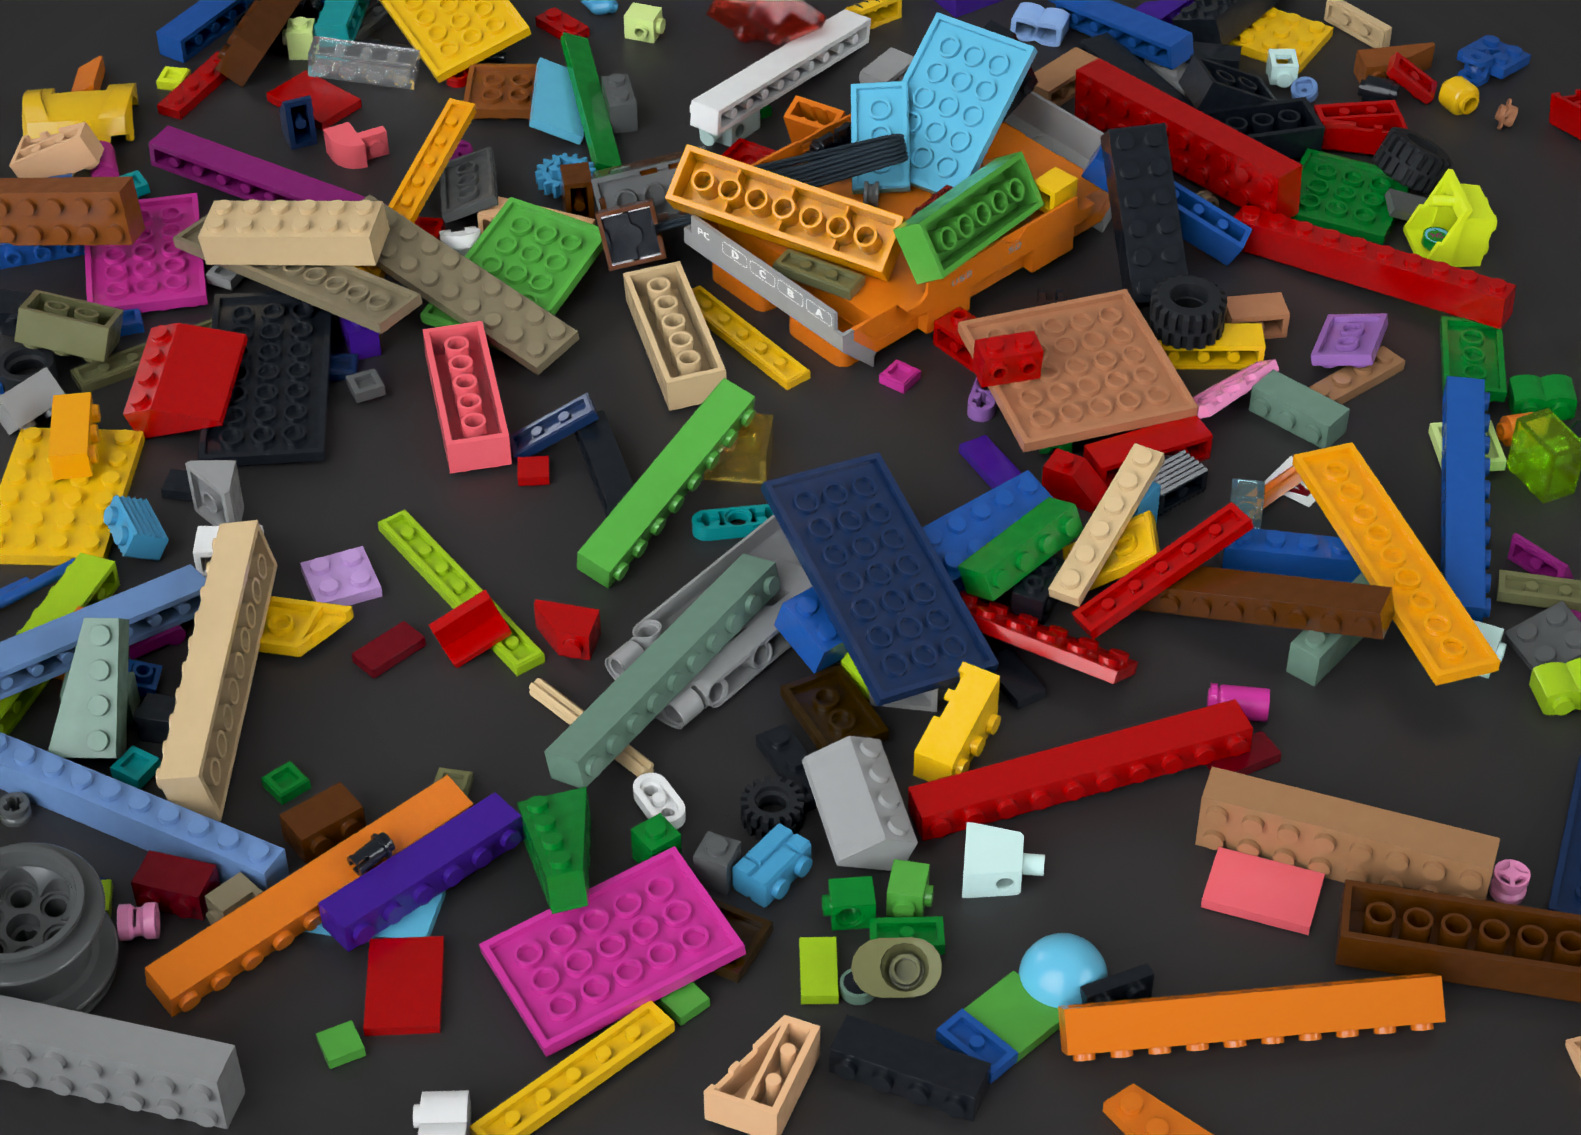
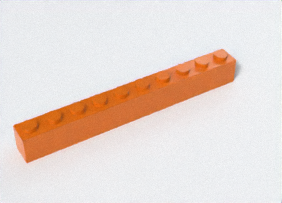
M446 775L146 966L145 977L147 987L171 1017L181 1011L187 1012L198 1005L201 998L213 990L220 991L229 985L233 977L244 970H253L263 961L264 957L273 951H281L287 948L294 938L304 931L316 929L322 923L318 903L360 877L352 869L356 865L350 866L347 862V857L371 841V835L374 833L380 834L381 832L386 833L395 845L396 849L392 851V856L474 806V804L456 783ZM384 857L382 860H380L378 863H376L373 867H371V868H370L369 870H367L365 873H367V872L370 871L371 869L375 868V867L378 866L379 864H381V863H383L384 861H386L387 858Z
M1433 973L1058 1006L1061 1050L1068 1056L1072 1055L1073 1061L1095 1060V1053L1110 1052L1111 1058L1134 1056L1133 1050L1148 1049V1054L1152 1055L1168 1054L1172 1052L1171 1046L1186 1045V1051H1203L1209 1049V1043L1223 1042L1225 1048L1247 1046L1246 1040L1260 1038L1261 1044L1284 1043V1036L1298 1035L1299 1041H1314L1322 1039L1321 1033L1336 1032V1037L1339 1038L1359 1036L1360 1029L1373 1028L1374 1034H1391L1397 1032L1396 1026L1410 1025L1412 1031H1425L1434 1029L1433 1023L1446 1022L1442 976Z

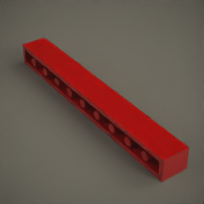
M1244 205L1233 216L1252 228L1242 250L1243 252L1501 329L1512 315L1517 285L1508 283L1503 279L1491 278L1478 274L1473 270H1464L1451 266L1446 262H1437L1423 258L1418 254L1396 250L1388 245H1379L1361 237L1342 234L1334 229L1318 227L1310 222H1301L1288 218L1283 214H1274L1261 210L1256 206Z
M1233 699L908 787V811L922 841L940 838L947 834L966 830L967 822L984 825L1002 819H1010L1020 814L1043 810L1049 806L1075 801L1100 792H1108L1133 783H1141L1151 778L1174 774L1199 765H1207L1213 760L1229 756H1239L1251 751L1253 727L1237 700Z

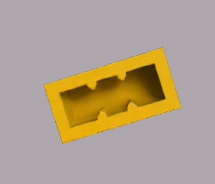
M864 0L845 8L846 10L871 18L870 30L902 18V0Z

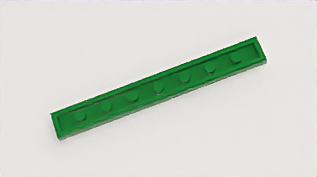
M563 32L560 41L594 168L598 171L622 165L588 38Z

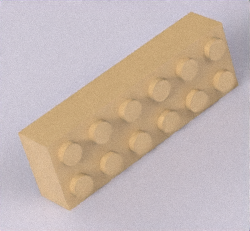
M223 199L220 201L214 200L198 235L206 265L376 266L390 228L383 201H258L254 199L230 201Z
M677 261L623 273L626 302L669 411L702 404L723 378L727 379L726 369L681 262Z

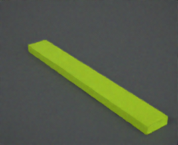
M405 509L378 522V529L384 537L453 609L483 591ZM494 602L499 613L512 631L510 636L491 647L494 653L516 676L544 663L545 654Z

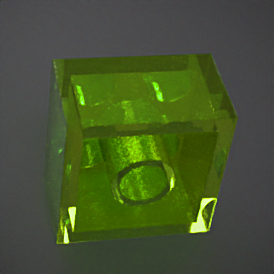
M1549 408L1519 417L1516 420L1506 466L1543 504L1575 493L1581 470V439Z

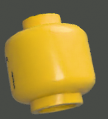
M1454 76L1442 84L1439 92V102L1453 115H1467L1472 113L1479 104V90L1466 78Z

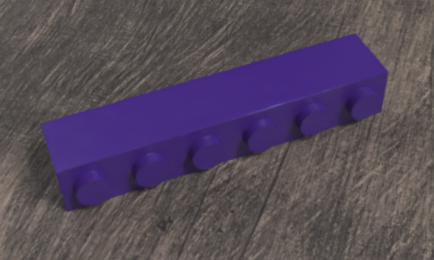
M494 792L320 901L318 905L322 927L347 952H350L357 946L368 942L373 936L390 925L398 923L404 916L418 907L426 905L432 898L443 891L457 885L462 879L479 868L487 866L490 861L507 850L515 848L524 840L522 816Z

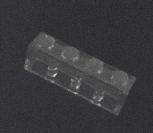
M314 36L308 52V76L414 90L420 72V50Z

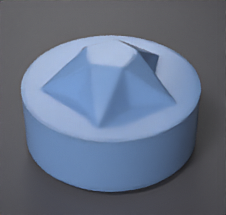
M1311 77L1297 78L1291 85L1292 98L1306 97L1309 103H1311L1318 96V84Z

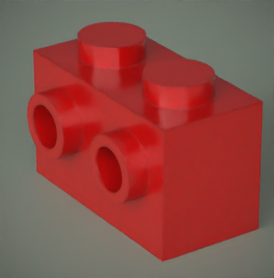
M958 307L934 321L933 345L974 373L972 368L973 359L958 333V322L976 319V317L962 307Z
M1035 331L976 339L972 368L981 388L1039 379L1041 377L1044 350Z

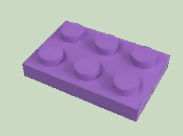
M1328 314L1311 353L1312 366H1322L1324 368L1352 366L1354 368H1363L1373 365L1388 327V314Z

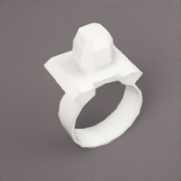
M476 226L464 227L465 230L451 232L450 229L439 231L440 241L463 256L468 253L481 236V229L476 228Z

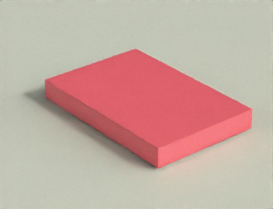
M1218 847L1202 897L1201 908L1309 936L1325 874Z

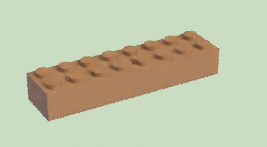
M1212 767L1201 799L1195 845L1212 850H1218V847L1289 864L1324 873V878L1345 883V879L1486 900L1500 838Z

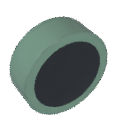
M851 969L842 974L840 978V995L847 1003L865 1005L875 998L858 987L853 979Z

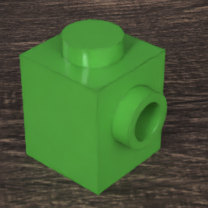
M898 859L893 860L887 889L886 916L923 917L925 906L932 907L934 885H929L930 864Z

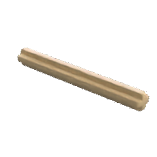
M537 678L529 685L530 695L569 725L584 712L582 708L542 678ZM629 744L615 758L617 762L637 777L645 773H654V763Z

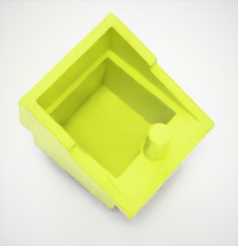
M1448 169L1425 203L1417 206L1404 225L1403 232L1413 253L1423 258L1437 262H1446L1454 267H1475L1481 265L1484 255L1488 252L1491 234L1497 227V217L1493 213L1480 185L1460 184L1454 170ZM1440 227L1447 230L1448 233L1443 241L1436 242L1431 251L1423 247L1421 239L1425 229Z

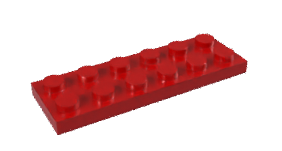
M960 591L959 593L983 634L1112 684L1135 675L1138 662L1130 659V654L1123 650L1111 648L1110 651L1099 647V642L1091 638L1080 637L1078 639L1068 635L1069 631L1063 627L1049 625L1047 627L1039 624L1038 618L1032 615L1020 613L1018 616L1008 612L1009 608L997 602H989L987 604L979 601V597L968 594L966 591Z

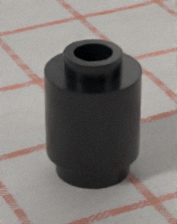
M1368 75L1366 80H1361L1358 95L1362 96V102L1397 101L1400 84L1394 83V80Z

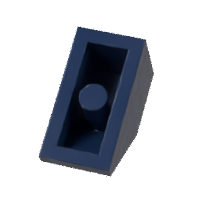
M310 95L283 101L279 109L282 133L291 150L318 144Z

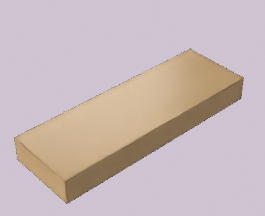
M1344 0L1326 1L1324 21L1373 48L1390 46L1393 27Z

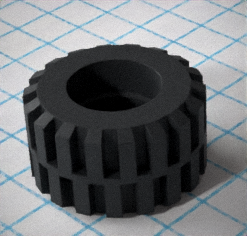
M1392 127L1373 157L1377 166L1398 183L1412 190L1430 194L1452 165L1450 157L1438 145L1416 132L1399 127Z
M1176 275L1175 278L1168 277L1164 282L1156 284V288L1152 290L1148 325L1157 340H1162V344L1166 346L1171 345L1175 349L1184 348L1186 350H1193L1194 348L1203 349L1206 345L1211 346L1215 344V341L1222 337L1227 296L1224 295L1225 292L1222 288H1218V284L1209 282L1204 277L1198 278L1195 275Z

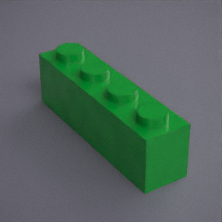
M1048 497L964 560L957 567L966 592L977 597L995 601L1073 541L1084 529L1076 504Z

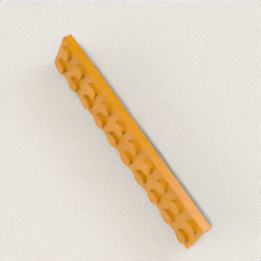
M1353 442L1295 454L1292 465L1369 584L1392 587L1395 610L1393 621L1435 686L1499 671L1501 661Z

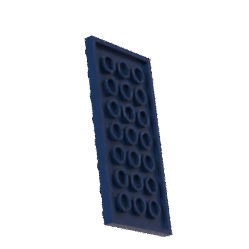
M879 452L763 482L760 489L877 707L960 682L958 669L962 662L989 672L996 671L999 662Z

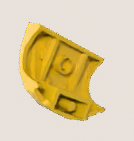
M136 83L110 84L106 90L55 93V88L27 90L22 98L23 136L29 135L31 139L39 138V134L43 131L48 130L50 135L60 133L58 131L60 127L86 122L99 141L110 143L111 136L125 135L127 141H133L135 136L132 105H138Z

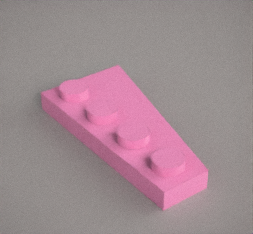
M1276 359L1255 362L1193 396L1199 407L1197 413L1199 419L1211 417L1239 397L1247 394L1257 382L1273 369L1279 371Z

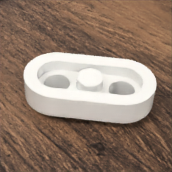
M645 773L635 779L633 783L634 800L646 817L650 819L661 813L676 830L679 829L686 820L685 804L665 777L657 773Z

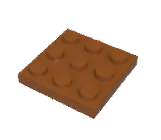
M476 63L470 65L463 101L475 104L477 112L473 119L499 118L507 120L511 118L530 120L537 64Z

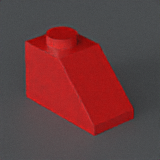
M1056 448L1043 466L1042 486L1053 498L1074 503L1077 508L1093 513L1108 489V486L1086 458Z
M535 599L536 628L557 655L590 661L601 635L600 609Z

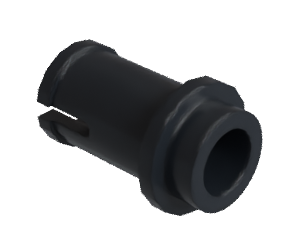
M374 833L371 835V841L347 857V862L350 866L355 864L356 866L352 869L357 875L362 876L384 857L389 859L392 856V851L396 848L386 833Z

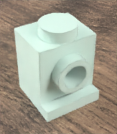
M1268 49L1266 74H1268L1270 85H1277L1282 88L1289 87L1298 78L1299 64L1295 49ZM1276 59H1288V64H1277Z

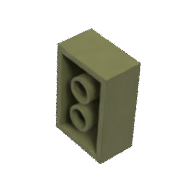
M35 289L18 309L14 342L23 343L29 349L44 348L53 350L55 354L60 356L75 355L83 357L85 361L91 363L105 362L119 343L124 310Z

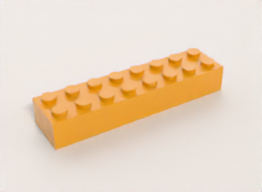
M689 144L685 147L665 196V199L674 209L691 215L695 214L700 218L887 282L901 251L893 229L906 221L903 216Z

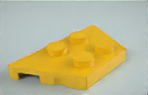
M271 596L262 638H260L259 652L302 657L354 618L352 606Z

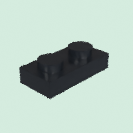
M1148 963L1083 985L1080 987L1082 1004L1151 998L1154 972Z

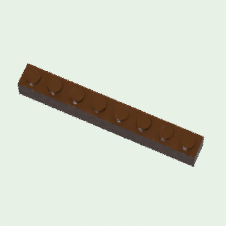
M1198 566L1137 609L1383 640L1395 614L1392 587Z

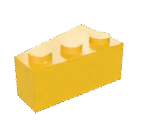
M962 662L958 669L960 682L955 691L948 688L944 695V700L949 701L940 717L933 716L914 751L913 776L930 782L969 770L973 757L981 755L989 734L994 735L1000 725L1001 716L998 715L999 675Z

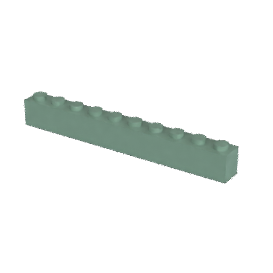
M743 553L544 751L551 778L582 788L587 787L711 659L739 633L752 617L777 594L781 587L776 562Z

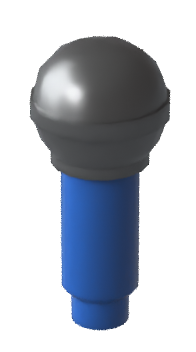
M306 0L304 3L305 12L312 16L319 14L325 0Z

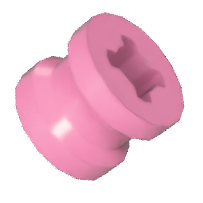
M1505 859L1499 861L1495 865L1493 879L1489 887L1492 898L1500 903L1520 904L1526 896L1527 886L1531 877L1530 870L1526 865L1517 860Z

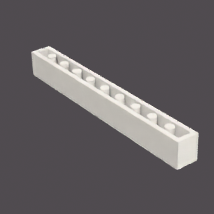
M844 9L693 99L690 105V125L718 136L869 43L871 18Z

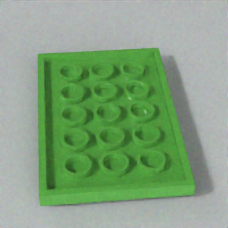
M510 197L464 257L555 316L604 247L598 226ZM430 302L420 314L422 323L433 327L461 324ZM487 342L488 347L499 350L498 348Z

